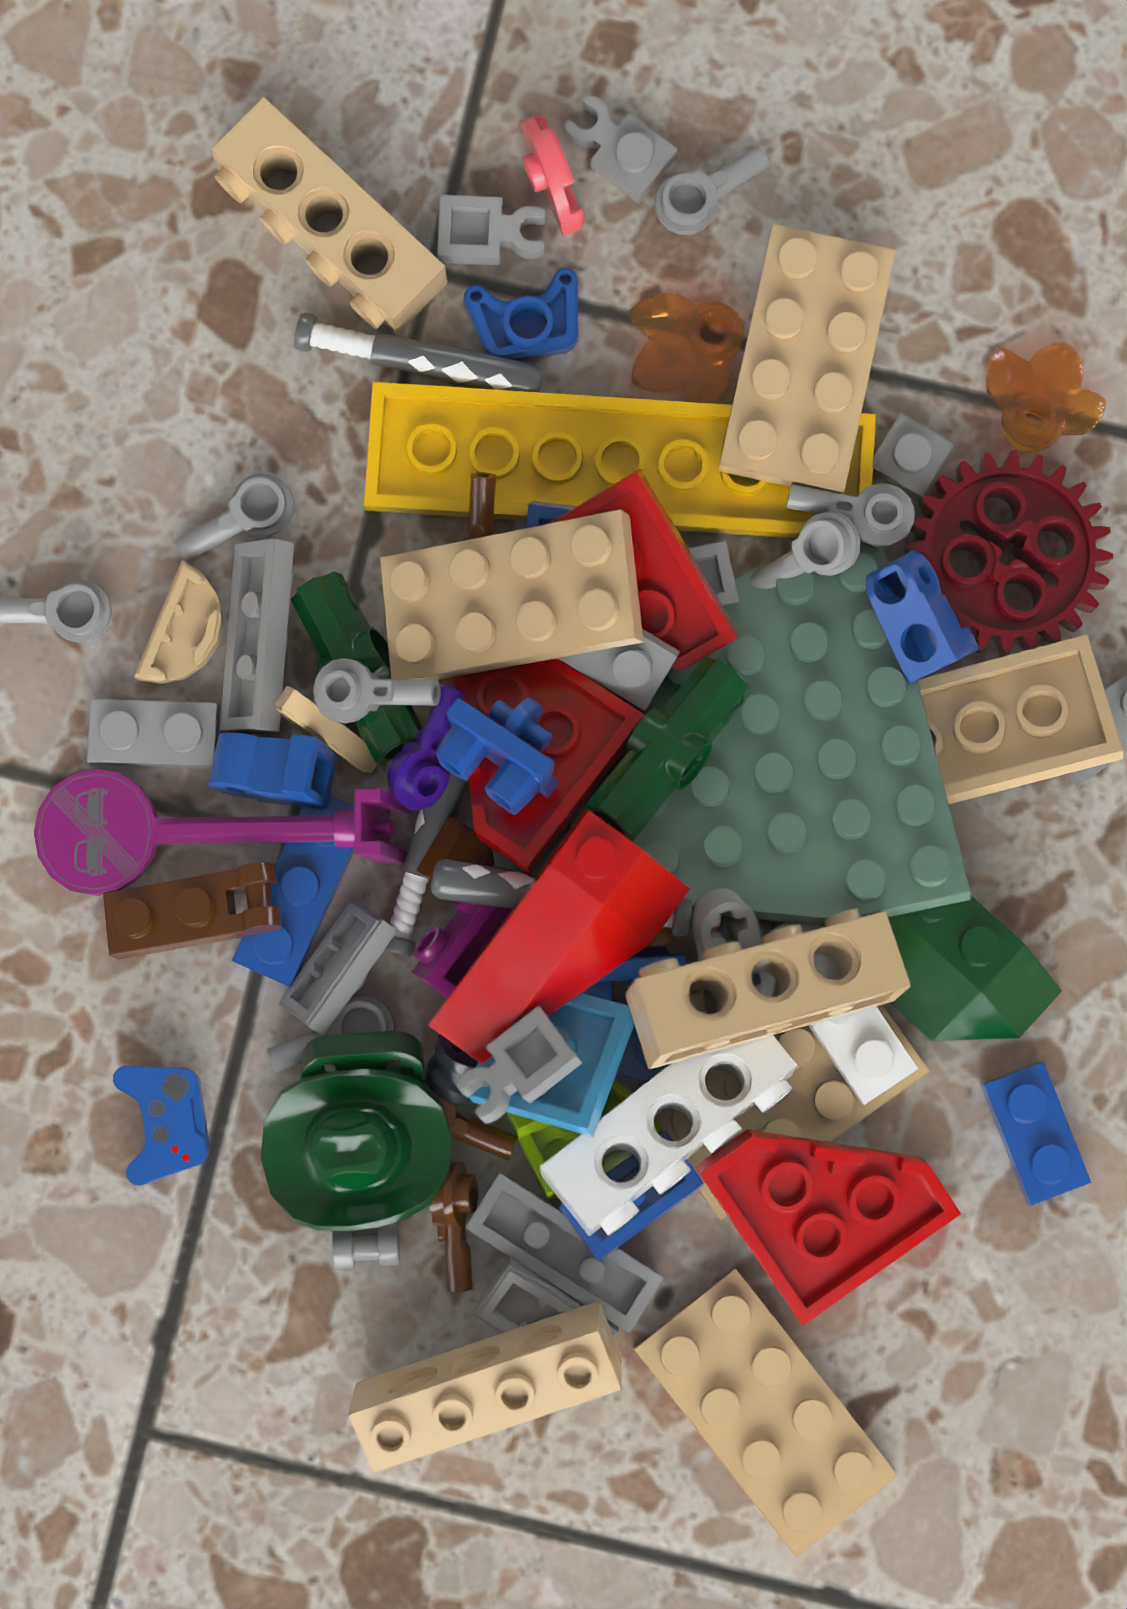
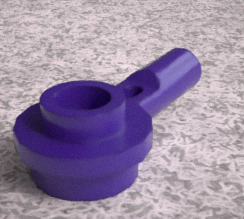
M442 683L440 687V701L438 705H433L426 726L419 731L416 741L405 743L402 750L392 759L388 767L387 782L391 793L398 803L410 810H422L432 806L442 797L448 786L450 772L441 766L436 753L446 734L451 729L446 714L458 698L463 700L466 694L465 691L449 684Z

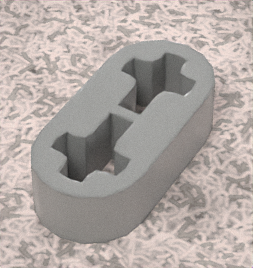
M725 888L711 890L704 894L694 905L691 913V925L700 961H703L701 954L704 951L721 944L739 942L741 950L763 944L757 918L753 910L736 892ZM725 911H729L733 915L728 919L727 923L731 937L727 940H724L715 928L720 924V914ZM764 971L752 972L751 980L753 986L759 993L766 996L770 986V974Z

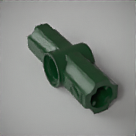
M333 571L327 575L314 577L297 588L296 594L290 600L321 657L316 661L318 674L331 661L346 658L361 662L369 668L372 674L378 675L380 679H391L388 642L375 628L369 626L342 574ZM380 705L376 711H369L367 715L355 722L374 761L381 764L391 761L402 750L405 743L415 742L419 731L423 728L412 705Z
M705 656L663 709L659 706L653 708L639 722L629 738L625 757L613 772L607 776L596 793L592 795V798L587 803L588 811L595 814L633 842L675 788L678 791L684 790L698 776L711 754L712 742L725 725L730 722V719L745 703V700L750 695V686L729 665L720 659L715 660Z

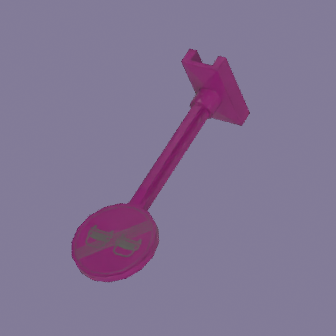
M91 769L71 774L50 790L38 809L34 838L38 858L52 879L70 891L101 896L103 893L123 890L141 878L155 857L156 848L159 845L335 842L338 848H354V855L381 865H403L407 852L390 845V835L394 834V822L390 821V815H409V808L398 803L393 794L383 789H355V809H338L335 815L158 818L155 806L140 785L121 773Z

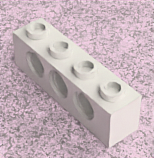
M773 1035L671 1063L601 1118L593 1137L581 1134L540 1166V1175L588 1236L601 1227L609 1236L639 1212L633 1201L654 1186L659 1194H662L681 1180L691 1170L685 1163V1160L705 1145L712 1154L737 1135L742 1128L735 1120L754 1105L764 1113L785 1097L793 1089L787 1082V1079L792 1076L797 1064ZM716 1070L730 1071L738 1078L741 1085V1093L732 1100L723 1101L716 1099L708 1092L705 1078ZM665 1110H677L683 1113L689 1120L691 1132L680 1141H667L656 1132L653 1122L655 1117ZM615 1150H625L633 1154L640 1166L638 1175L631 1181L624 1183L609 1179L602 1169V1161L607 1154Z

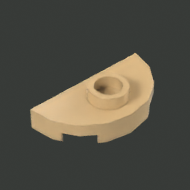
M183 560L180 563L135 672L134 678L136 680L157 684L184 680L204 667L219 646L224 623L219 596L203 573Z
M286 686L274 704L277 706L275 710L282 713L281 716L306 735L317 737L352 766L364 773L367 771L372 773L378 763L374 761L365 741L342 725V723L329 720L321 714L314 698L310 701L297 690Z

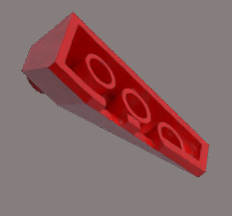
M583 811L428 1025L483 1064L492 1057L486 1046L539 1006L547 1016H550L652 943L687 895L690 888L644 850L590 811Z

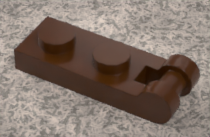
M271 862L249 863L233 870L103 893L109 956L116 959H124L280 930L282 928L281 911L279 907L273 906L271 888L277 885L275 864ZM246 892L248 909L236 914L234 894Z

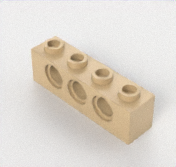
M264 96L211 149L219 170L215 178L223 189L239 203H242L248 197L261 209L264 214L259 219L266 229L282 244L287 245L293 239L308 253L309 256L304 261L310 270L327 286L332 287L336 282H339L354 296L349 302L351 307L372 328L377 329L383 324L397 336L448 284L445 265ZM278 170H289L297 175L294 183L283 190L271 189L265 183L267 178ZM324 211H332L342 217L338 227L329 232H318L310 227L312 219ZM367 253H378L388 260L386 266L380 272L372 275L362 274L354 268L357 260Z
M858 908L850 909L824 920L826 927L803 933L801 925L787 926L763 937L765 944L741 950L739 942H729L704 951L701 954L703 961L679 967L677 959L673 958L643 967L639 970L640 978L635 979L625 996L648 1068L653 1069L895 1001L911 984L886 911L863 917L859 916ZM824 954L831 957L840 969V979L830 980L820 975L814 966V955ZM754 971H764L771 974L778 983L779 996L767 997L759 993L753 986L751 973ZM703 988L711 992L718 1004L717 1013L703 1014L697 1011L690 1003L689 989Z
M596 1301L357 1382L348 1416L370 1470L374 1473L621 1390L622 1357L601 1303Z

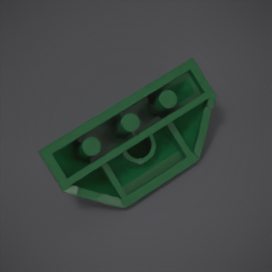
M971 895L970 900L888 917L911 984L895 1001L889 1003L930 1041L1020 1038L1062 992L1028 947Z

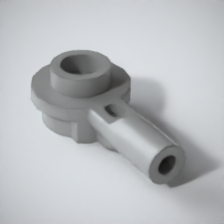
M757 146L710 175L697 170L694 173H679L669 177L660 185L655 196V212L659 222L667 230L679 235H692L703 231L711 223L715 215L718 198L770 168L765 152Z
M258 473L245 478L237 485L232 498L229 499L228 511L174 541L180 554L186 562H189L243 530L254 536L262 537L279 533L289 524L294 514V499L291 490L281 479L271 474Z
M792 483L786 508L813 514L827 511L839 512L852 521L858 530L859 537L865 543L875 547H890L900 543L909 534L915 515V509L910 497L901 488L892 484L879 483L865 488L857 497Z
M827 511L814 515L804 523L798 539L792 541V551L756 571L752 575L750 582L757 588L768 589L777 587V578L795 577L804 572L808 574L817 572L820 575L828 576L845 572L855 564L860 553L858 530L848 517L839 512Z
M85 580L67 582L58 588L57 591H50L46 599L0 598V623L49 624L64 639L80 644L94 641L103 635L110 625L113 613L111 600L106 592L93 582Z
M342 658L331 661L321 669L315 679L313 694L315 704L321 714L332 721L351 723L358 721L367 715L369 711H376L380 705L436 706L440 701L441 688L437 679H380L378 675L372 674L369 668L361 662Z
M365 995L354 996L349 999L325 1035L394 1031L393 1018L386 1005L376 998ZM314 1031L267 1049L275 1073L301 1064L302 1051L307 1043L322 1035Z

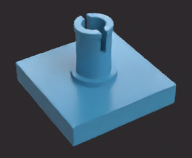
M580 993L548 1017L582 1061V1064L530 1104L517 1090L510 1096L506 1112L593 1137L631 1035L634 1021L629 1006ZM492 1056L483 1064L478 1062L477 1067L489 1068L496 1060ZM480 1087L468 1097L473 1103L482 1105L490 1097V1087Z

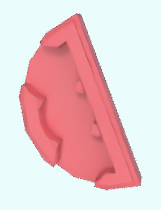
M541 113L521 120L519 126L530 154L523 156L522 160L533 191L536 193L545 190L562 236L582 230V224H584L583 211L579 207L570 184L574 180L554 129L551 130L547 127L546 116H542Z

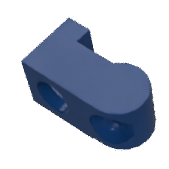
M911 550L867 575L866 589L870 602L908 684L979 650L969 627L961 628L946 596L941 593L939 580L933 567L924 555L918 551Z
M222 733L218 736L208 786L228 795L257 799L256 801L325 809L328 806L338 755L315 736L292 735L291 739L257 737L242 733ZM314 768H316V780L312 788H310Z

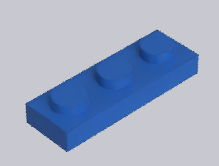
M330 795L327 808L314 809L302 807L298 816L335 815L338 809H355V806ZM335 842L286 843L275 865L277 885L271 887L273 906L279 907L281 911L282 928L270 933L242 937L232 961L291 987V984L301 970L351 861L354 848H338Z

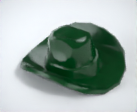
M356 1069L332 1071L302 1078L281 1090L264 1120L261 1162L271 1196L294 1223L317 1231L362 1230L382 1227L405 1220L433 1202L449 1174L453 1137L443 1106L419 1080L387 1070Z

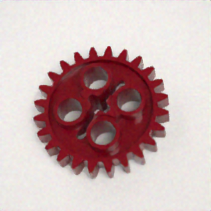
M1011 450L1005 459L1003 467L998 468L991 453L987 452L980 459L979 473H976L965 460L959 463L956 468L958 484L950 478L941 475L934 485L942 500L934 496L924 495L918 505L930 519L914 518V523L910 530L922 537L923 540L909 543L904 549V554L911 550L918 551L930 562L939 580L941 593L946 596L961 628L969 627L971 633L975 634L974 639L979 647V650L975 651V653L978 654L984 649L990 639L996 640L1000 657L1007 656L1011 652L1016 640H1019L1023 651L1037 648V635L1039 634L1048 645L1062 641L1058 624L1075 633L1083 625L1075 608L1083 612L1092 613L1099 606L1098 601L1087 590H1103L1110 581L1106 576L1095 571V567L1106 565L1113 559V553L1096 548V543L1102 541L1111 533L1110 527L1092 526L1090 522L1102 508L1101 504L1091 503L1085 506L1080 504L1078 499L1083 494L1087 484L1083 481L1069 489L1063 486L1062 482L1067 469L1064 465L1057 468L1050 477L1042 474L1043 456L1037 454L1026 469L1020 468L1017 451ZM989 498L1004 500L1013 512L1012 522L1000 525L991 522L983 511V501ZM960 523H969L981 537L966 534L960 529ZM1043 531L1057 533L1066 545L1065 557L1050 558L1043 554L1037 544L1038 533ZM1009 542L1018 549L1015 553V560L1009 566H1006L998 559L1002 553L1001 549ZM956 550L971 552L977 557L980 564L979 575L974 577L958 575L950 565V553ZM1036 571L1052 575L1056 579V585L1049 586ZM1010 583L1024 585L1032 594V609L1029 611L1012 609L1004 598L1005 585Z

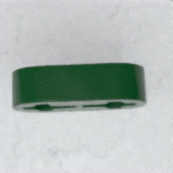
M402 1031L325 1035L308 1042L303 1049L301 1079L328 1073L330 1071L325 1070L324 1064H335L337 1071L356 1069L387 1070L422 1082L424 1077V1050L421 1042L415 1036ZM388 1060H400L401 1067H390Z

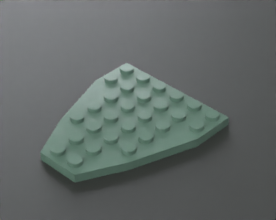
M868 543L860 544V553L855 564L847 571L832 576L820 575L817 572L809 574L804 572L795 577L777 578V587L763 589L757 588L751 583L753 574L766 566L762 565L735 579L739 604L724 606L723 608L737 629L739 636L735 641L707 657L715 660L720 659L736 670L738 675L750 686V695L712 742L711 754L698 776L684 790L678 791L675 788L633 841L634 844L690 888L684 898L693 901L692 911L696 902L704 894L721 888L736 892L751 907L757 919L824 926V921L830 916L850 909L858 908L859 916L863 917L886 911L887 917L970 900L971 891L918 681L916 680L908 684L867 594V575L888 563L884 547H875ZM703 659L682 671L670 668L645 711L600 683L598 684L645 716L655 707L659 706L663 709ZM626 750L530 874L537 875L583 811H588V801L604 783L607 776L613 772L625 757ZM492 849L496 868L526 873ZM729 911L720 914L721 916H733Z

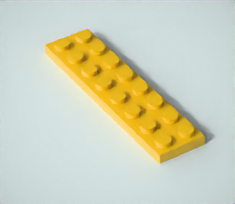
M373 382L364 494L365 511L469 517L471 474L487 472L496 475L494 519L527 521L528 505L531 501L578 506L638 469H641L677 531L798 538L804 523L812 516L817 515L786 508L790 492L789 486L718 471L732 405ZM861 413L844 495L857 497L865 488L872 486L876 414Z

